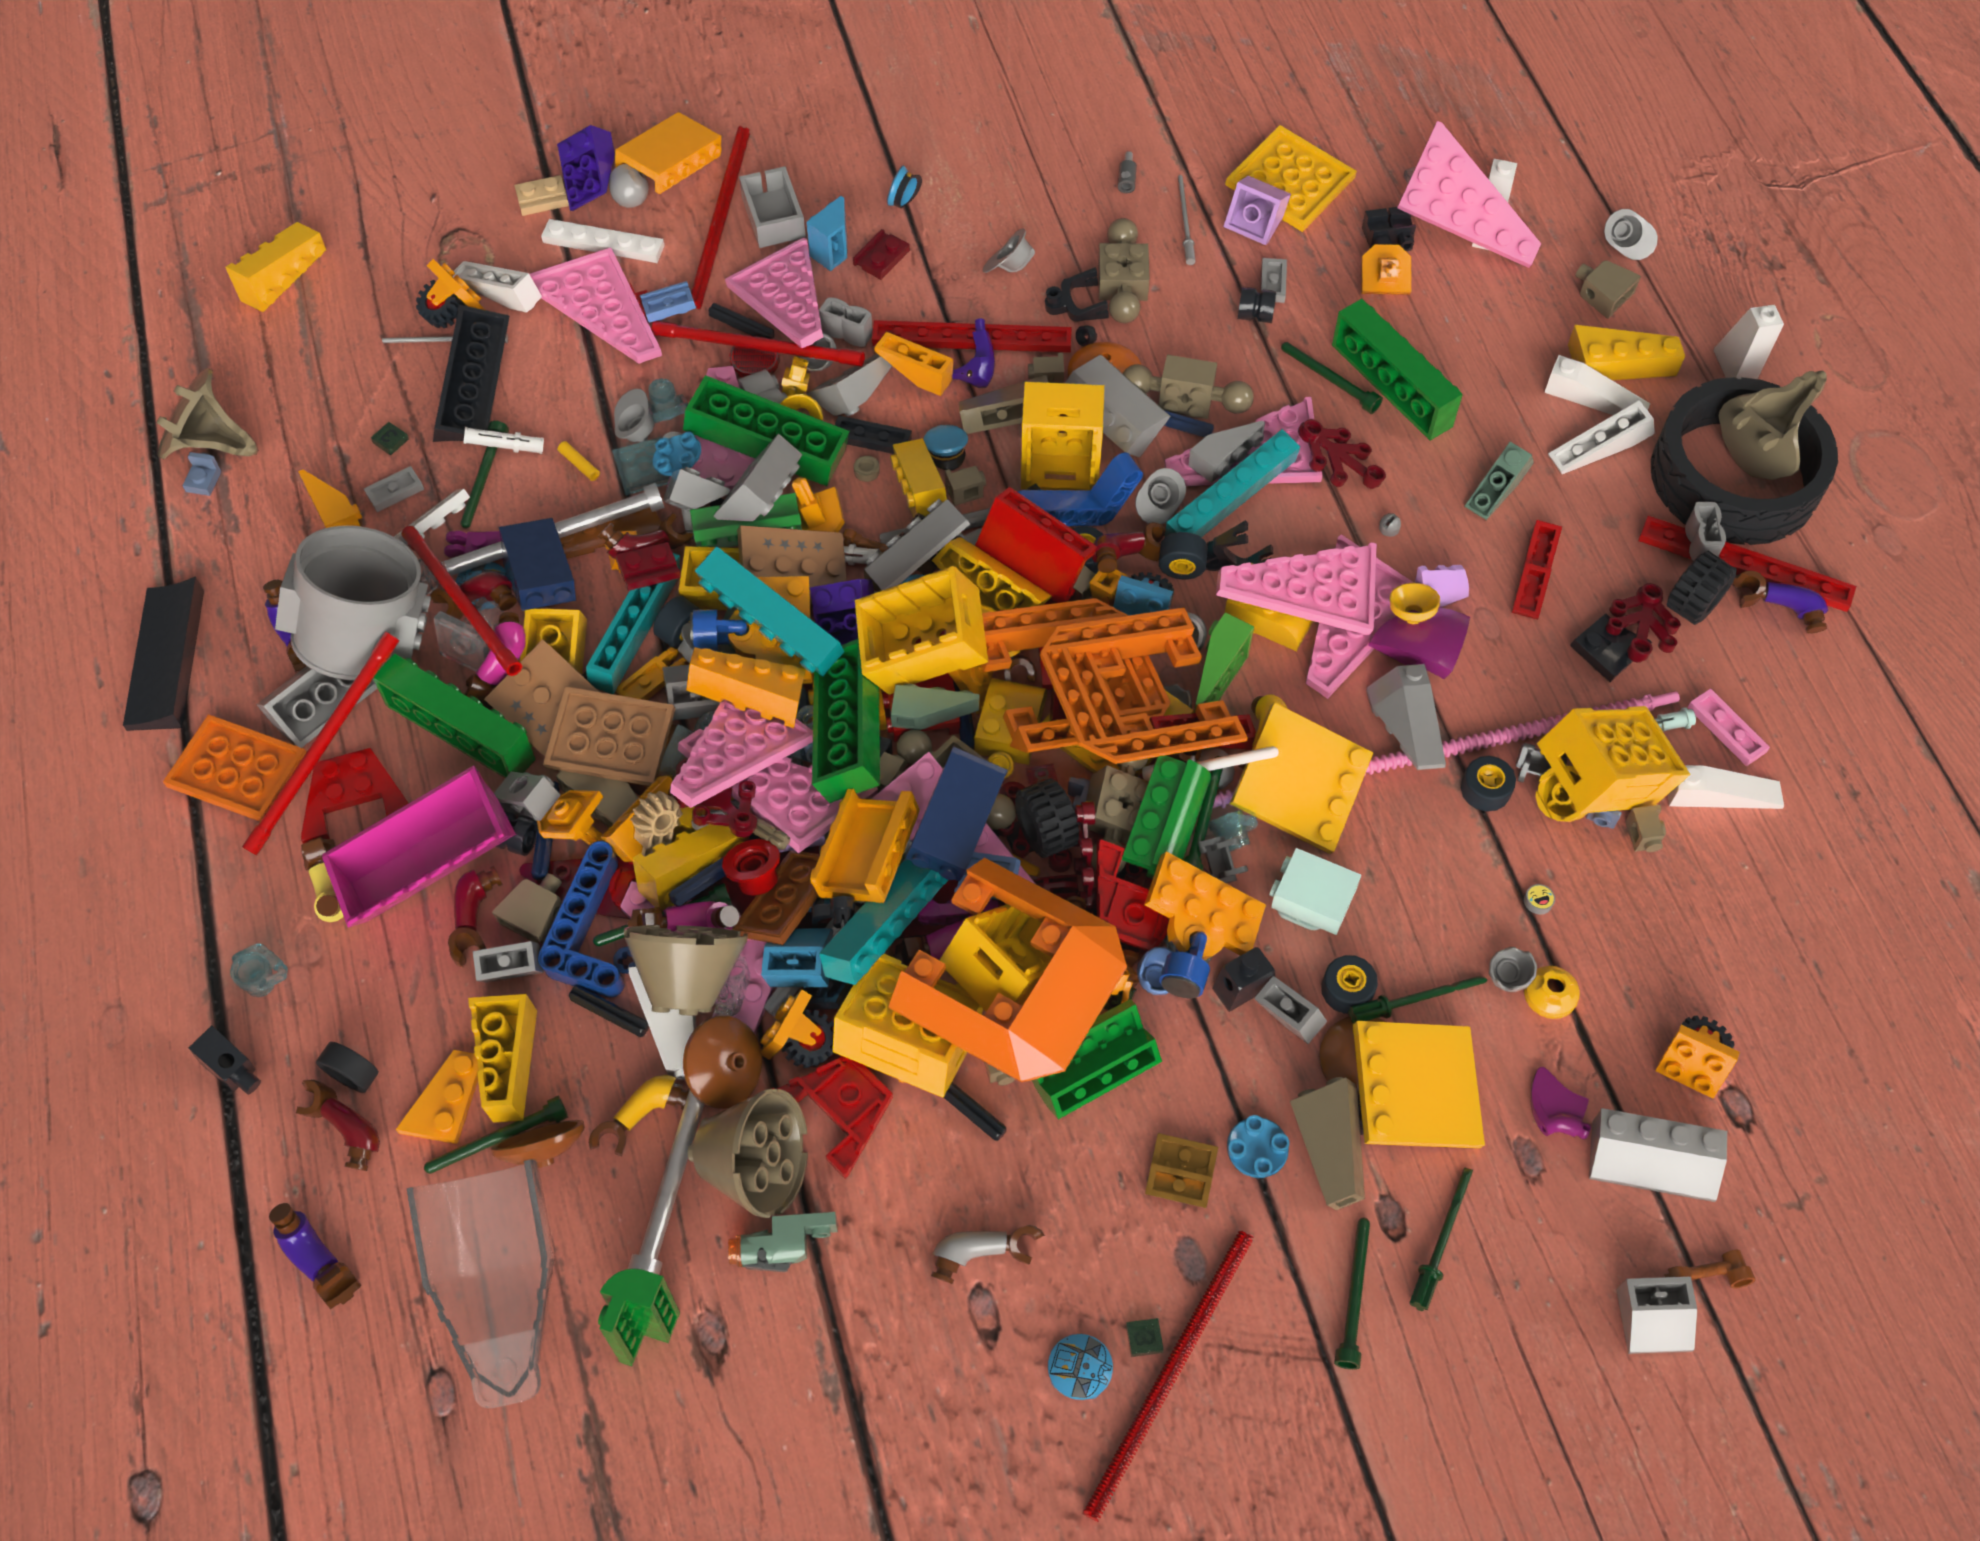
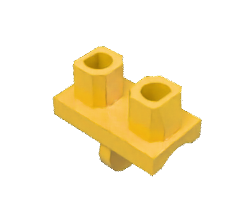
M794 356L791 368L786 367L781 385L783 386L782 393L785 392L787 397L806 392L810 373H806L808 360Z

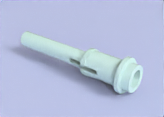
M1686 707L1681 708L1677 712L1659 714L1655 719L1663 732L1682 727L1690 729L1692 725L1696 724L1694 711Z

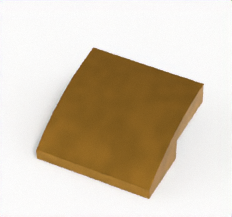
M1158 1133L1145 1194L1207 1208L1219 1147Z

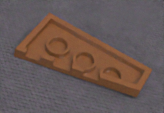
M649 507L562 537L560 541L568 559L593 553L595 549L605 547L604 543L606 540L604 538L599 539L597 536L610 523L614 525L613 529L615 531H636L637 535L658 530L662 521L656 512H652Z

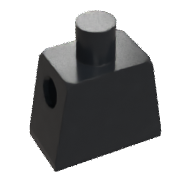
M1255 947L1225 964L1212 989L1228 1012L1255 998L1268 981L1275 976V970L1260 948Z
M212 1025L188 1047L198 1062L232 1092L240 1087L249 1095L259 1087L261 1080L253 1074L256 1069L250 1060Z

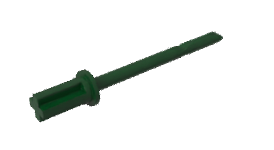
M1476 976L1451 985L1440 986L1390 1001L1385 995H1380L1376 1000L1351 1006L1350 1010H1348V1015L1351 1017L1353 1024L1356 1021H1368L1379 1017L1387 1019L1391 1017L1392 1009L1445 995L1455 990L1459 991L1487 982V979L1483 976Z
M1464 1167L1429 1265H1420L1418 1268L1420 1275L1409 1304L1416 1307L1419 1311L1428 1310L1437 1283L1443 1279L1444 1275L1438 1270V1266L1473 1169Z

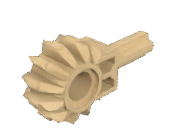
M658 791L656 794L649 792L645 800L639 799L640 805L633 808L635 815L631 818V821L635 826L634 838L643 846L642 855L644 857L653 853L652 847L663 843L665 846L671 844L674 834L673 829L675 826L681 825L679 818L683 813L679 808L678 801L661 791Z

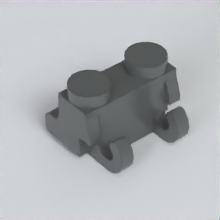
M1523 743L1519 750L1516 767L1521 768L1517 779L1519 782H1524L1527 772L1542 776L1551 768L1545 756L1540 753L1541 750L1535 748V745ZM1563 754L1561 756V759L1566 765L1568 761L1567 754Z
M1225 836L1198 842L1200 854L1204 853L1206 855L1211 876L1226 884L1237 881L1236 874L1248 871L1247 865L1234 868L1228 846L1239 844V838L1226 841Z

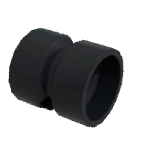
M1242 287L1237 319L1251 321L1256 317L1258 322L1272 323L1277 291L1263 289L1258 293L1256 288Z
M504 811L516 835L496 847L500 849L507 847L512 853L527 856L536 842L537 821L523 816L516 819L515 814Z

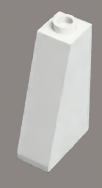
M1775 305L1750 308L1714 348V353L1726 378L1736 377L1741 379V377L1758 379L1784 325Z
M629 967L630 978L668 1075L676 1077L677 1080H684L683 1055L686 1043L696 1028V1016L680 1015L679 1009H670V1012L667 1013L652 1012V1005L637 968Z

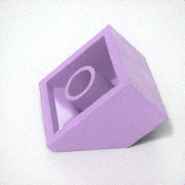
M1247 176L1237 183L1223 227L1267 245L1284 216L1291 194L1251 176Z

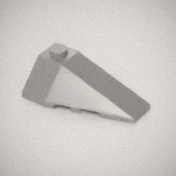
M875 354L866 359L862 367L855 366L844 371L843 375L835 379H829L809 391L807 395L815 399L821 407L834 416L844 413L846 417L853 415L860 410L858 406L869 399L892 365L879 354Z
M1425 664L1397 666L1367 687L1366 693L1371 710L1376 717L1380 716L1386 724L1385 729L1388 733L1394 734L1400 742L1401 750L1417 770L1445 768L1446 761L1433 693Z

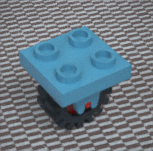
M1143 572L1138 573V576L1133 574L1131 578L1122 575L1118 581L1113 607L1127 615L1170 610L1174 593L1173 585L1168 583L1166 578L1161 580V575L1156 574L1154 577L1150 572H1147V575H1144Z

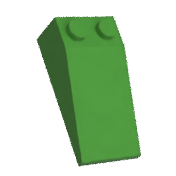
M1226 612L1219 621L1215 620L1208 632L1211 638L1206 646L1208 651L1195 710L1198 704L1219 701L1249 656L1254 626Z

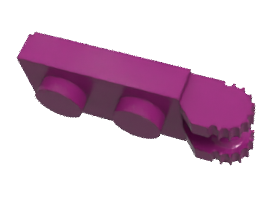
M449 531L446 534V541L452 545L444 548V554L454 558L501 542L500 532L465 533L462 531Z
M990 899L983 911L999 907L998 900L992 901ZM931 900L918 913L917 917L923 926L950 925L972 916V914L952 904V900L947 901L946 904H938Z

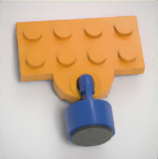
M809 576L757 577L810 619ZM717 609L693 610V613H690L691 649L696 647L718 651V645L731 644L736 653L743 657L764 659L769 662L804 668L799 663L801 659L795 654L792 657L788 656L779 647L781 643L775 638L770 641L759 632L761 627L753 622L749 625L738 615L740 613L738 609L734 611L729 620H718ZM806 669L803 684L812 683V673Z
M1167 851L1159 859L1144 904L1170 918L1167 928L1168 942H1173L1176 951L1169 953L1166 957L1159 978L1162 987L1167 992L1181 998L1192 999L1201 996L1210 972V966L1205 960L1221 951L1223 947L1240 956L1253 949L1266 904Z

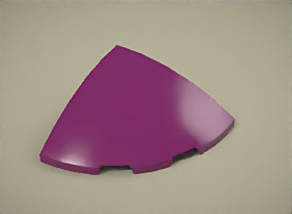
M1439 607L1438 612L1433 617L1418 624L1407 623V621L1395 616L1386 621L1377 630L1368 645L1404 665L1425 664L1427 671L1445 679L1453 671L1467 634L1470 617ZM1415 610L1407 611V612H1411V613H1420V612L1415 611Z

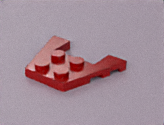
M371 748L317 762L313 768L301 832L303 844L318 837L330 839L325 816L327 813L383 798L387 817L409 804Z
M1100 839L1097 842V917L1114 925L1119 940L1123 943L1145 951L1158 947L1167 935L1170 918L1144 905L1149 889L1116 877L1125 848Z
M844 1056L816 1068L815 1072L800 1078L798 1076L788 1081V1084L777 1088L788 1092L797 1103L804 1097L809 1096L847 1135L825 1156L826 1160L844 1179L849 1176L893 1099V1093L863 1064Z

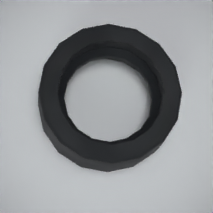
M329 1042L316 1060L318 1067L326 1074L360 1093L367 1091L379 1073L378 1069L363 1056L337 1042Z

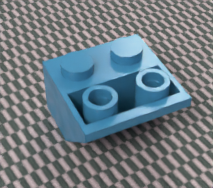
M842 196L830 202L823 210L806 222L810 257L829 271H832L847 259V225L845 201Z
M832 928L795 929L784 945L766 942L763 952L761 976L769 987H828L829 978L824 975L819 953L832 940Z

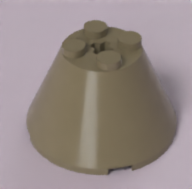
M660 925L624 928V938L652 1005V1012L667 1013L670 1012V1009H679V1014L686 1016L698 1015V1012H711L715 1001L747 943L748 934L744 933V936H740L741 931L682 925H676V931L660 928Z
M766 1089L710 1118H704L696 1133L694 1143H691L688 1148V1159L694 1162L695 1169L702 1179L753 1215L770 1218L774 1214H782L796 1198L807 1166L808 1153L803 1152L802 1135L807 1134V1127L802 1110L794 1097L784 1090Z

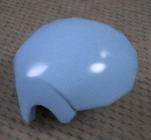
M1167 947L1152 948L1142 956L1137 965L1136 971L1140 985L1144 990L1153 995H1166L1169 993L1159 982L1166 957L1169 953L1173 952Z

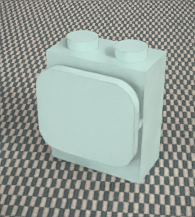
M1296 848L1292 858L1286 856L1280 870V872L1284 873L1282 880L1276 879L1269 894L1274 897L1271 908L1277 910L1283 919L1309 930L1323 929L1337 935L1362 875Z

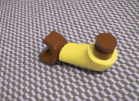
M318 837L301 845L306 871L308 870L316 894L315 913L323 921L336 922L344 916L322 858V854L336 847L333 839Z

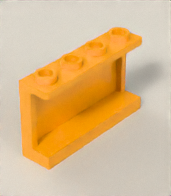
M677 112L615 149V168L626 163L655 181V192L661 194L720 157L722 136Z
M854 789L847 790L844 799L840 801L835 821L831 823L826 843L821 847L816 867L811 871V884L814 886L819 898L831 899L837 896H850L854 898V901L885 902L920 812L912 791H901L897 801L860 799Z

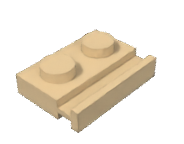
M561 175L514 185L522 216L569 206Z

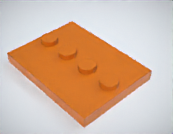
M208 714L163 780V783L170 789L260 822L306 754V750Z

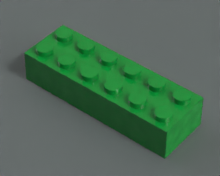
M1363 299L1339 311L1332 346L1430 441L1454 426L1463 396L1459 388L1447 380L1440 370L1427 361L1422 353H1419L1405 337H1402L1389 322L1385 321Z
M706 375L685 409L683 431L692 432L693 435L752 458H756L780 434L803 454L797 462L800 467L795 474L824 486H828L845 453L849 436L848 430Z
M859 639L841 645L845 652L824 676L814 671L812 785L829 803L843 799L848 789H854L857 794L880 786L879 687L862 675Z
M394 653L374 676L373 680L388 708L505 779L511 771L524 773L536 760L532 751L533 746L526 735L527 731L521 724L517 722L512 724L499 711L495 709L489 710L474 696L467 697L462 694L454 684H445L430 670L423 671L412 659L408 657L403 659Z

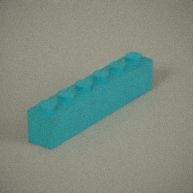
M1281 429L1167 521L1164 536L1166 537L1172 533L1188 532L1202 538L1293 464L1297 459L1300 446Z
M716 546L695 570L701 579L698 583L707 592L711 593L714 590L720 595L718 599L729 609L733 606L740 611L738 615L749 625L753 622L761 627L759 632L770 641L775 638L781 643L779 646L781 650L790 657L794 654L801 659L799 663L810 673L816 671L821 676H824L845 652L838 640Z
M673 553L676 565L680 570V555ZM678 579L629 591L586 666L587 681L596 689L614 695Z
M905 859L896 871L885 902H866L819 953L825 977L856 985L896 938L901 935L911 921L917 917L926 904L932 900L941 887L948 882V879L943 878L938 872L931 869L919 868L912 861Z

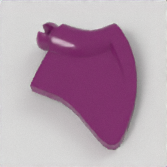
M1538 1068L1531 1088V1108L1540 1131L1545 1136L1560 1132L1574 1138L1578 1136L1581 1139H1587L1592 1127L1590 1124L1582 1122L1589 1099L1568 1090L1546 1068Z

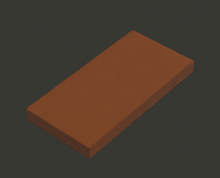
M790 850L776 869L778 873L776 885L770 891L756 895L739 918L738 923L731 930L741 931L740 936H744V933H747L748 939L784 945L819 897L814 886L811 884L810 875L812 869L816 867L820 854L802 851L798 853L795 850Z

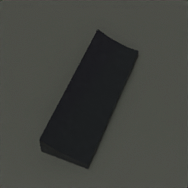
M459 305L434 427L433 442L464 441L465 427L480 430L488 429L509 324V315Z
M196 576L173 585L147 588L123 721V726L127 731L183 728L204 590Z

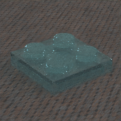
M662 437L612 450L625 495L644 491V486L656 483L657 487L668 484L671 476L659 474L652 462L656 451L655 444Z

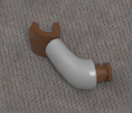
M1031 1225L1020 1227L1012 1232L1011 1235H1007V1232L1003 1231L956 1232L946 1236L935 1247L933 1254L938 1256L935 1263L938 1269L936 1272L932 1271L931 1276L953 1284L952 1274H957L960 1265L966 1266L967 1262L972 1258L1005 1254V1251H1009L1017 1261L1029 1265L1032 1257L1022 1254L1017 1248L1019 1237L1021 1235H1028L1037 1240L1045 1235L1041 1229Z

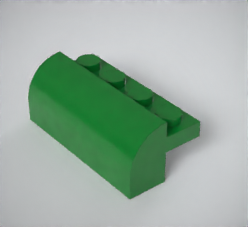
M796 493L780 495L774 502L772 509L765 516L760 514L754 521L717 520L714 514L721 505L690 510L696 547L717 546L727 548L738 546L737 529L740 526L802 530Z
M1166 755L1157 757L1122 857L1123 861L1148 869L1145 877L1153 879L1159 859L1166 851L1183 860L1211 780V774L1205 767L1190 759L1185 763Z
M1129 999L1097 1017L1064 1072L1034 1079L1032 1082L1048 1109L1059 1120L1162 1062L1155 1038L1143 1028L1137 1006Z
M626 1269L610 1277L600 1291L607 1305H604L598 1319L599 1329L619 1362L633 1366L644 1336L669 1343L680 1311L664 1277L642 1269Z

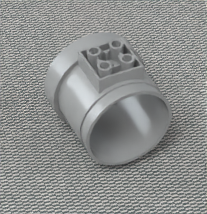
M360 526L324 528L306 537L300 543L296 553L292 554L280 587L275 630L291 633V645L295 654L311 669L329 677L355 680L384 632L400 640L387 661L394 653L404 659L406 657L411 659L413 650L420 649L423 634H419V632L424 633L427 622L426 613L423 612L428 613L431 596L426 595L428 584L420 583L421 567L415 554L395 537L375 529Z

